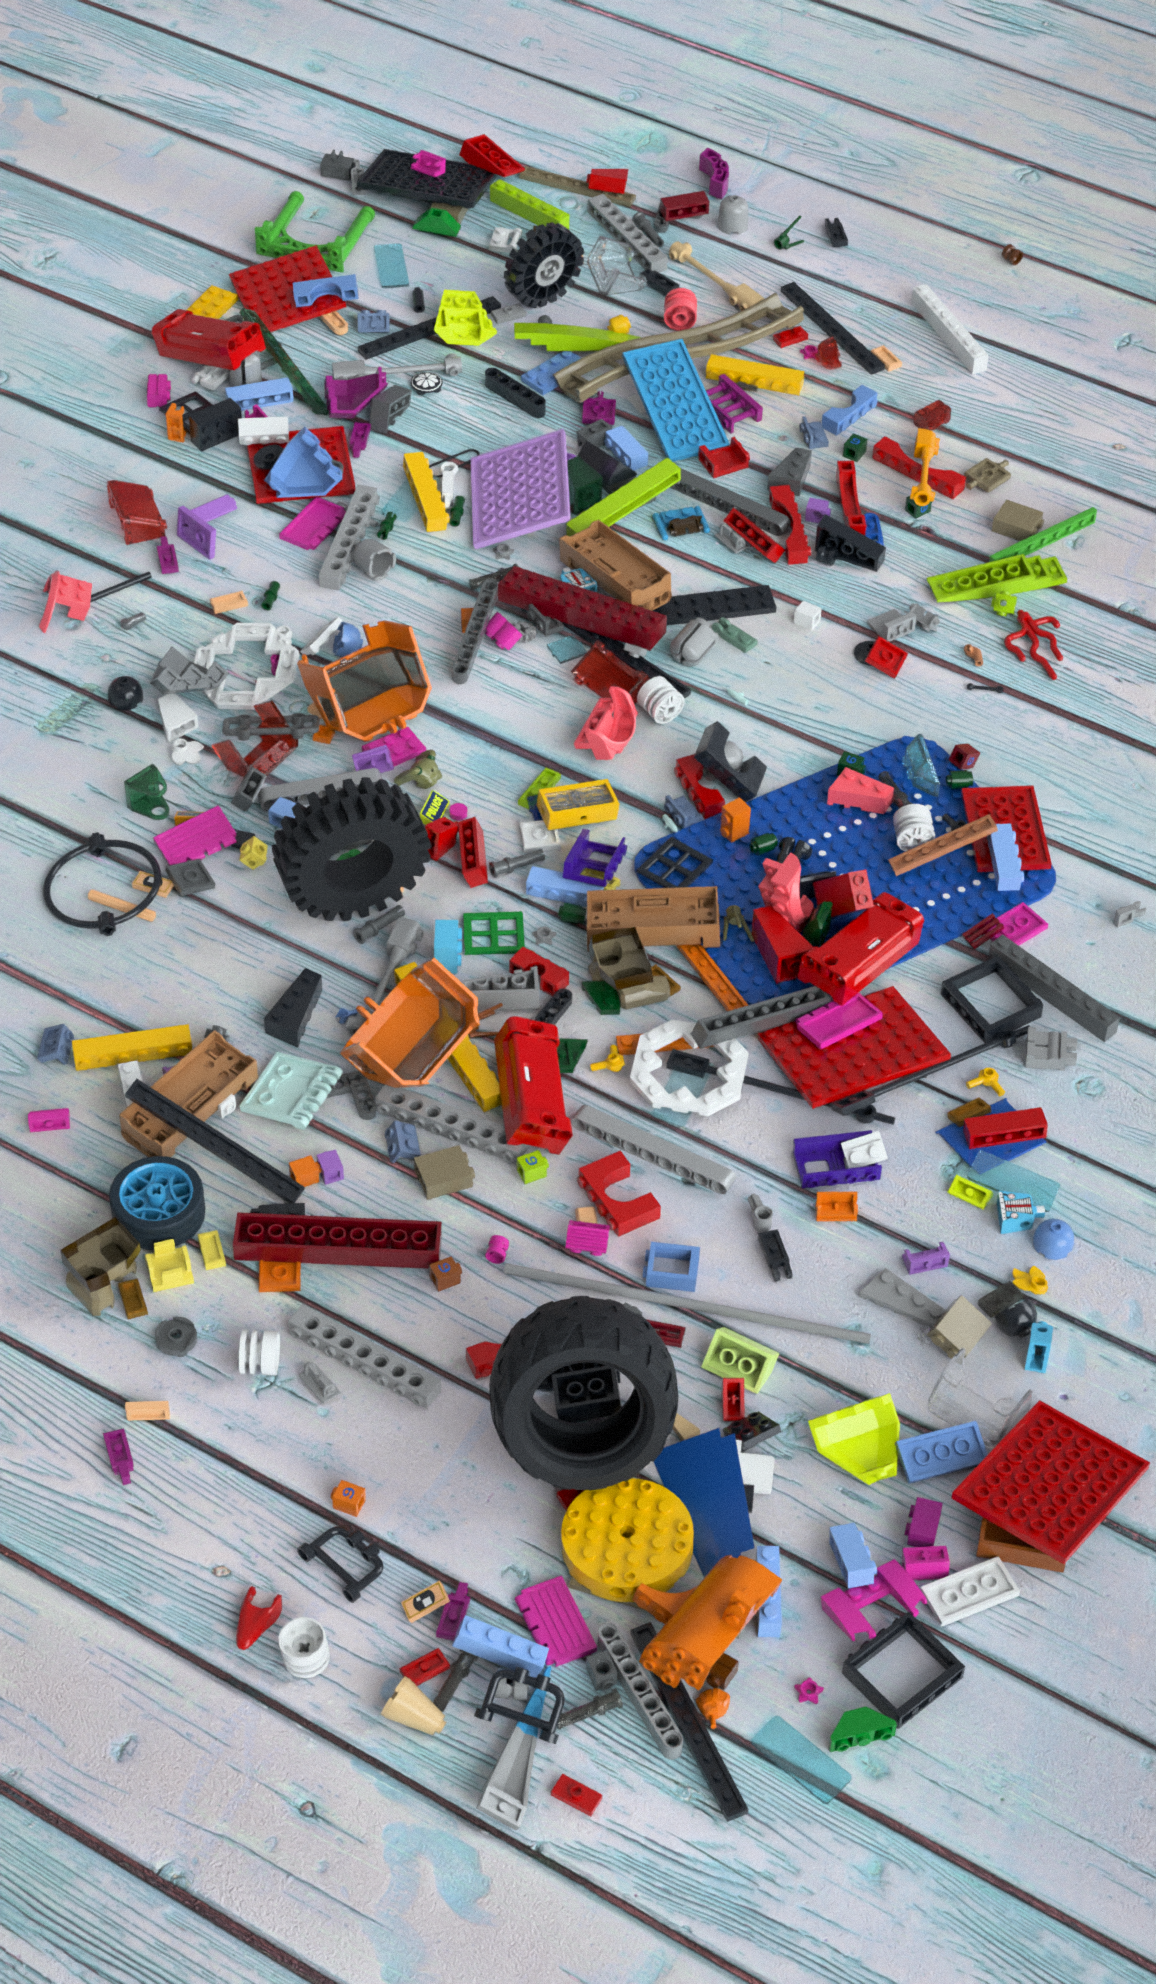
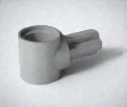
M751 1194L748 1197V1202L752 1209L751 1216L754 1220V1229L758 1232L769 1231L772 1226L773 1211L768 1206L762 1204L759 1195Z

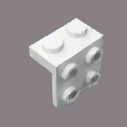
M736 1440L743 1484L754 1485V1493L770 1494L772 1491L774 1457L741 1453L742 1440Z

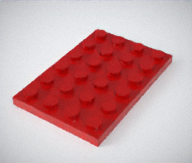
M1034 785L961 789L967 824L989 814L995 824H1011L1012 831L1016 833L1015 844H1018L1019 849L1017 856L1021 858L1020 870L1051 869L1052 863ZM987 836L971 843L977 872H993Z

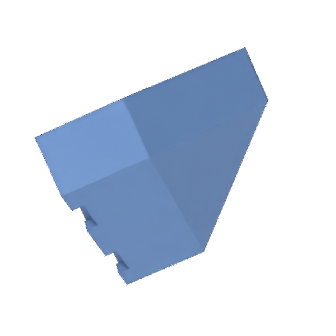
M306 427L302 428L287 443L264 479L276 491L277 498L325 496L343 479L340 468L332 464V457L326 449L320 447L319 439Z

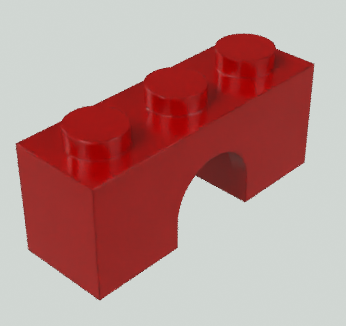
M522 947L509 960V973L514 974L515 970L522 969V972L530 971V967L537 966L538 975L541 976L540 990L551 996L569 985V971L525 947Z

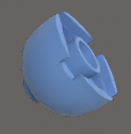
M341 622L337 628L340 632L338 636L335 635L333 644L334 656L344 657L362 648L363 645L359 629L350 623Z
M1054 1218L1048 1219L1038 1225L1033 1237V1246L1038 1253L1040 1251L1047 1259H1063L1073 1250L1074 1233L1065 1221Z

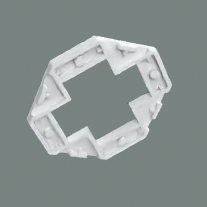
M236 623L231 626L232 629L225 634L222 632L212 639V643L197 649L194 663L207 669L213 664L215 654H232L235 641H266L265 654L280 655L275 678L258 677L255 691H223L225 679L219 687L202 691L218 709L253 710L293 683L300 656L299 651L271 623Z
M670 1020L640 1035L630 1083L652 1108L661 1109V1107L672 1108V1111L688 1113V1111L699 1112V1115L709 1116L740 1100L749 1053L736 1039L715 1044L714 1047L729 1062L717 1069V1075L725 1084L697 1099L686 1086L668 1094L649 1073L662 1066V1060L654 1051L681 1037L693 1049L698 1047L690 1034L696 1023Z

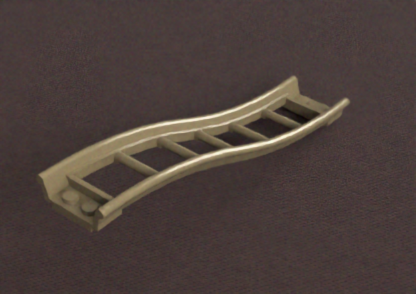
M774 293L743 311L713 323L676 332L641 337L609 346L569 364L554 373L553 377L564 394L580 404L597 393L596 389L629 374L626 364L621 365L616 362V360L622 359L623 352L683 339L691 359L718 354L762 339L784 327L791 329L804 320V309L802 306H799L791 311L783 307L777 293ZM765 316L773 320V322L760 328L751 324ZM740 328L750 330V332L726 340L719 337ZM705 340L715 341L714 343L699 346H687L688 344L698 343ZM603 365H610L614 368L590 381L581 377Z

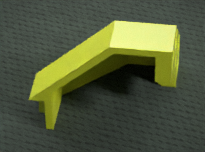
M890 1393L865 1400L859 1404L850 1405L808 1421L817 1451L866 1484L870 1485L876 1481L897 1476L898 1452L895 1442L899 1441L900 1422Z

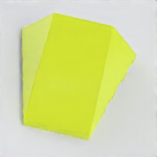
M443 291L434 331L447 344L479 346L497 334L496 328H493L492 321L488 319L487 312L482 308V303L475 291Z

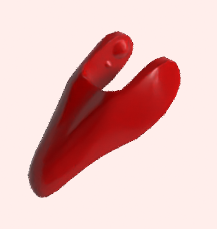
M253 1586L249 1588L242 1601L237 1624L236 1645L239 1649H248L277 1621L282 1611V1595L278 1594L274 1598L271 1607L259 1608L251 1604L253 1597L257 1593L256 1588Z

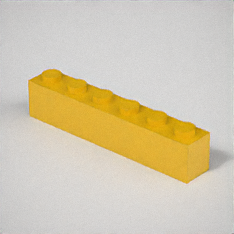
M711 354L706 366V379L719 381V376L725 374L738 385L799 396L804 383L805 371Z
M423 452L405 453L403 455V469L426 532L446 530L447 523H449V514L445 512V504L441 501L440 491H437L436 480H433L432 469H429L428 458H425Z
M189 1024L73 1040L72 1047L76 1071L114 1066L131 1061L145 1062L185 1056L192 1050Z

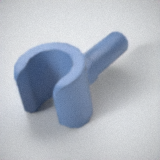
M341 1008L335 1017H340L339 1023L344 1024L349 1016L358 1012L356 1009L348 1011Z

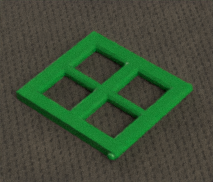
M522 911L463 913L465 955L516 954L522 947H525ZM516 919V930H498L497 920ZM490 920V931H472L471 921ZM516 935L517 946H499L498 936ZM472 936H490L491 947H472Z

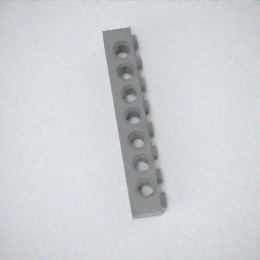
M604 194L588 199L587 212L645 270H655L659 273L667 270V256Z
M357 485L319 573L320 587L340 590L342 584H345L346 574L350 572L351 562L354 561V549L361 539H364L365 529L369 527L370 518L375 513V506L379 504L380 496L377 494V488Z
M384 1084L375 1098L376 1111L383 1115L415 1125L417 1128L428 1130L436 1135L449 1138L454 1142L486 1152L488 1155L504 1159L507 1162L517 1164V1157L523 1156L528 1149L526 1144L517 1146L507 1144L505 1126L407 1089L394 1088Z
M304 1304L288 1320L289 1333L294 1338L305 1341L310 1347L323 1351L330 1358L334 1357L346 1367H352L359 1371L361 1375L372 1378L379 1385L393 1390L397 1395L410 1399L417 1406L428 1409L441 1393L440 1378Z

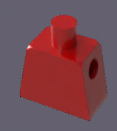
M442 817L425 825L431 842V848L428 849L430 858L437 861L455 846L457 832H459L458 822H452L448 818Z

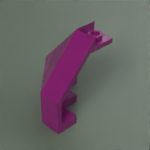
M378 367L374 374L350 380H333L332 376H326L324 391L329 418H354L374 397L379 395L388 385L386 383V372H382V367Z

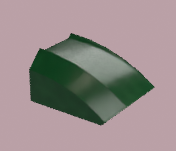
M824 901L818 905L811 913L807 926L802 932V936L813 947L823 945L829 933L832 902Z

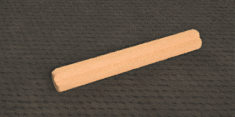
M91 889L88 893L89 900L125 913L138 906ZM146 908L136 917L153 922L156 918V912Z

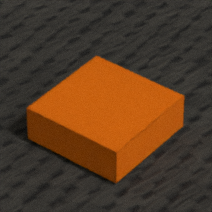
M319 725V731L313 734V741L330 744L335 730Z

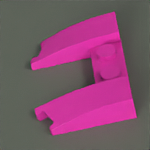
M893 1559L877 1568L874 1584L853 1587L844 1592L838 1587L821 1596L822 1610L852 1641H855L854 1633L867 1632L869 1639L876 1637V1632L859 1609L891 1594L908 1612L916 1617L919 1612L915 1606L919 1601L926 1605L927 1599L905 1569Z

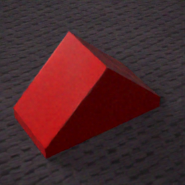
M723 1378L722 1380L723 1421H740L745 1418L744 1378Z

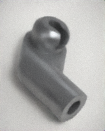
M141 612L128 619L124 618L121 620L120 625L125 630H130L138 623L145 621L146 615Z

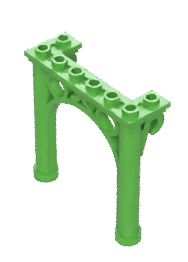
M291 192L288 201L274 222L265 220L262 227H255L256 254L279 258L316 246L299 242L290 237L286 232L287 226L304 202V196L300 192ZM364 206L360 210L344 237L337 236L335 242L317 245L329 270L344 272L345 260L369 222H372L375 217V211L371 207Z

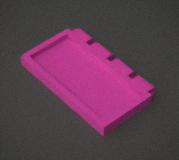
M316 496L279 533V537L281 540L303 549L315 550L342 522L346 511L344 507Z
M218 805L153 837V840L170 866L187 862L188 860H202L206 858L204 852L210 856L222 850L220 844L226 848L236 843V832Z
M857 993L843 1006L833 1000L825 1004V1007L821 1006L809 1014L797 1018L796 1024L797 1029L819 1049H823L882 1019V1012L860 993Z
M562 1575L521 1590V1595L515 1597L514 1600L520 1612L523 1613L522 1616L529 1630L532 1631L531 1635L535 1643L549 1648L545 1660L546 1665L555 1664L558 1667L597 1652V1645Z

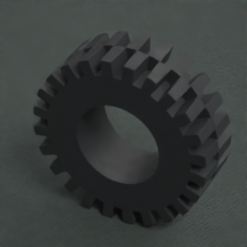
M362 777L358 788H356L352 779L343 780L342 790L336 791L333 783L324 786L326 796L319 798L315 792L308 794L306 797L310 805L305 807L300 803H296L292 807L295 818L283 817L280 822L283 830L275 831L274 839L276 844L272 845L273 861L291 902H295L301 912L307 909L309 916L317 918L322 913L326 921H333L338 912L342 921H349L353 911L357 910L360 917L364 918L370 916V906L376 905L380 912L387 908L386 898L391 897L396 902L403 898L400 890L401 887L412 890L416 886L413 876L422 877L426 870L423 863H429L430 861L428 849L431 848V842L410 796L407 793L403 794L398 785L394 784L390 788L386 780L379 779L374 786L370 778ZM360 840H374L364 851L353 857L343 860H329L339 849L350 843Z

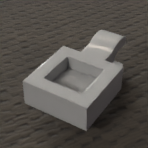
M626 643L624 650L629 651L630 656L639 658V655L644 658L647 653V649Z
M1140 901L1134 902L1133 905L1121 907L1116 910L1114 924L1117 928L1134 921L1135 917L1144 916L1146 908L1138 909L1141 905Z

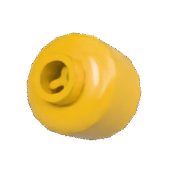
M621 314L609 319V325L607 326L609 331L628 334L631 328L628 317H624Z

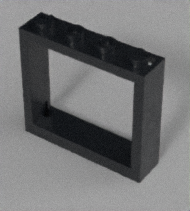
M999 956L942 981L940 993L942 997L984 1043L996 1039V1035L1000 1032L1014 1031L1042 1016V1001L1031 992V989L1020 980L1019 976ZM995 972L1027 1008L990 1025L958 989Z
M907 1612L899 1619L895 1618L891 1626L887 1629H881L873 1640L864 1642L856 1653L849 1654L848 1659L843 1662L842 1674L883 1715L896 1721L897 1729L960 1681L965 1671V1665L910 1612ZM907 1631L946 1671L896 1709L857 1669Z

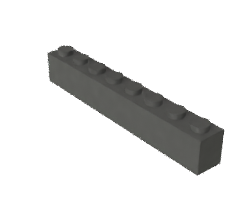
M1003 934L990 944L988 960L999 956L1034 993L1097 1038L1106 1042L1117 1033L1120 1019L1118 1015Z
M813 986L700 1019L690 1034L698 1047L702 1049L796 1021L797 1018L809 1014L821 1006L825 1007V1004L829 1003L831 998L828 993Z

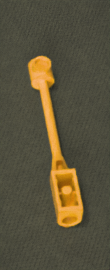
M918 428L914 447V458L922 460L921 482L917 486H912L910 499L914 500L919 506H926L930 501L933 502L935 492L931 491V487L927 484L928 467L931 458L934 455H938L940 438H936L933 431Z

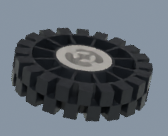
M553 222L547 223L546 227L543 224L536 226V233L532 229L526 233L527 241L520 238L516 243L520 247L519 250L512 248L509 256L513 259L506 260L505 268L507 271H504L505 286L517 300L530 308H536L537 305L541 308L547 305V301L550 303L557 301L556 294L563 297L567 293L564 287L567 285L571 288L575 283L572 276L578 277L581 272L578 266H582L584 262L582 243L576 235L559 223L556 225Z

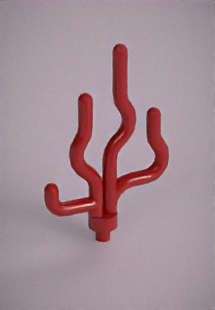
M1019 610L1017 612V621L1022 628L1006 636L1004 639L1005 647L1015 653L1021 662H1024L1026 660L1025 655L1011 641L1027 634L1032 641L1029 651L1030 656L1043 666L1052 680H1056L1057 675L1048 661L1036 652L1039 647V640L1036 635L1047 638L1050 641L1052 653L1058 661H1062L1064 657L1057 648L1056 637L1052 633L1038 628L1039 625L1051 623L1054 628L1058 629L1060 628L1059 621L1052 616L1033 620L1028 612Z

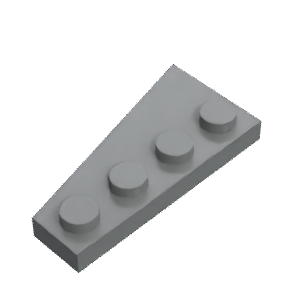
M887 1268L880 1272L859 1293L860 1298L865 1300L869 1298L875 1301L876 1305L881 1307L885 1305L894 1309L895 1313L900 1315L906 1314L912 1317L913 1321L930 1328L934 1326L946 1311Z

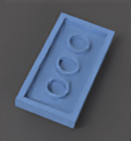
M562 351L521 375V381L541 395H545L559 386L553 374L581 359V357L571 351Z
M976 1421L895 1442L908 1484L976 1467L988 1455Z

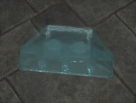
M923 733L918 734L906 748L905 756L902 757L903 766L907 768V778L911 779L913 787L938 797L940 782Z

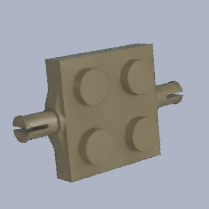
M985 458L965 471L964 476L971 481L966 484L967 489L971 490L978 486L989 493L1011 478V473L1004 469L1009 465L1008 460L1006 461L1005 459L1000 463H996Z

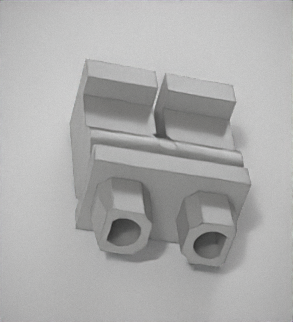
M1028 1027L1025 1068H1059V1070L1064 1071L1065 1065L1076 1066L1077 1053L1066 1051L1077 1050V1038H1068L1067 1032L1061 1031V1033L1056 1031L1047 1033L1038 1032L1034 1027Z

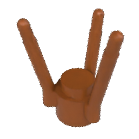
M499 1003L478 1013L479 1021L495 1014L494 1010L502 1007L503 1004ZM463 1020L460 1021L461 1028L463 1027ZM479 1026L469 1032L470 1038L496 1036L498 1032H476Z

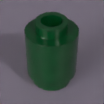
M967 770L949 771V775H946V785L950 789H962L973 786V774Z
M765 833L754 837L749 843L750 851L757 856L770 852L778 846L777 838L773 833Z
M564 903V906L560 905L558 916L564 922L583 924L587 909L579 905Z

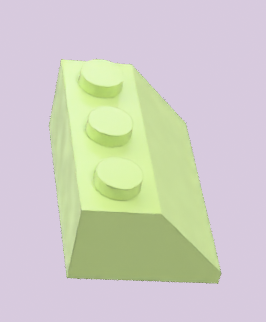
M722 1327L716 1329L701 1368L722 1378H744V1388L758 1394L772 1373L779 1353Z

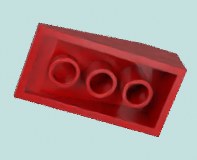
M485 134L466 139L463 142L459 155L471 165L502 177L525 171L522 165Z

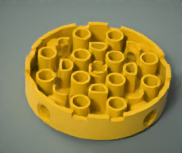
M631 1478L626 1482L623 1481L608 1486L605 1489L585 1490L570 1504L563 1518L561 1528L562 1556L564 1563L569 1569V1574L579 1584L591 1590L592 1594L607 1600L634 1602L632 1599L641 1583L652 1589L667 1592L674 1587V1583L685 1575L693 1556L694 1531L689 1511L674 1493L648 1480Z

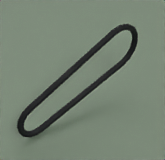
M468 449L429 465V468L470 451L476 452L477 456L480 453L476 449ZM471 459L459 465L458 468L470 463ZM443 474L433 475V478L443 477Z

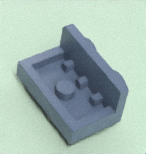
M394 1120L385 1131L390 1162L395 1163L399 1157L414 1160L415 1157L421 1156L415 1125Z

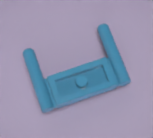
M700 506L669 510L652 515L663 540L668 539L665 528L668 527L669 521L675 518L684 519L692 515H702L700 524H703L704 533L710 532Z

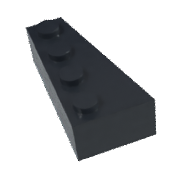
M826 514L817 525L815 552L818 551L820 545H824L828 549H837V559L875 572L879 570L885 560V546Z
M307 968L301 972L264 1017L265 1034L297 1048L299 1047L300 1039L306 1030L305 1027L308 1021H310L311 1013L322 993L321 974Z

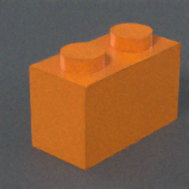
M740 797L722 806L720 832L731 843L749 834L751 807Z

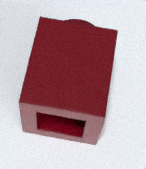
M968 743L957 744L948 760L960 770L974 767L980 752Z

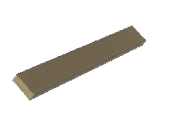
M525 166V171L519 174V179L588 197L604 194L612 203L631 207L636 200V195L625 192L621 194L589 189V183L528 166Z

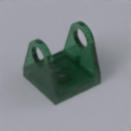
M154 764L149 765L124 781L127 808L153 820H163L169 816V806L162 796L167 792V784ZM159 784L163 786L162 790L159 789ZM162 807L166 811L161 815H155L152 813V810Z

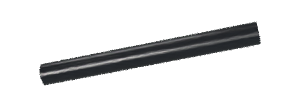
M146 572L92 594L90 603L150 579L152 575L150 572Z

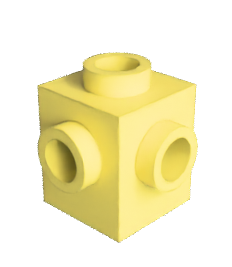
M253 836L242 844L239 861L252 870L262 866L267 859L268 845Z

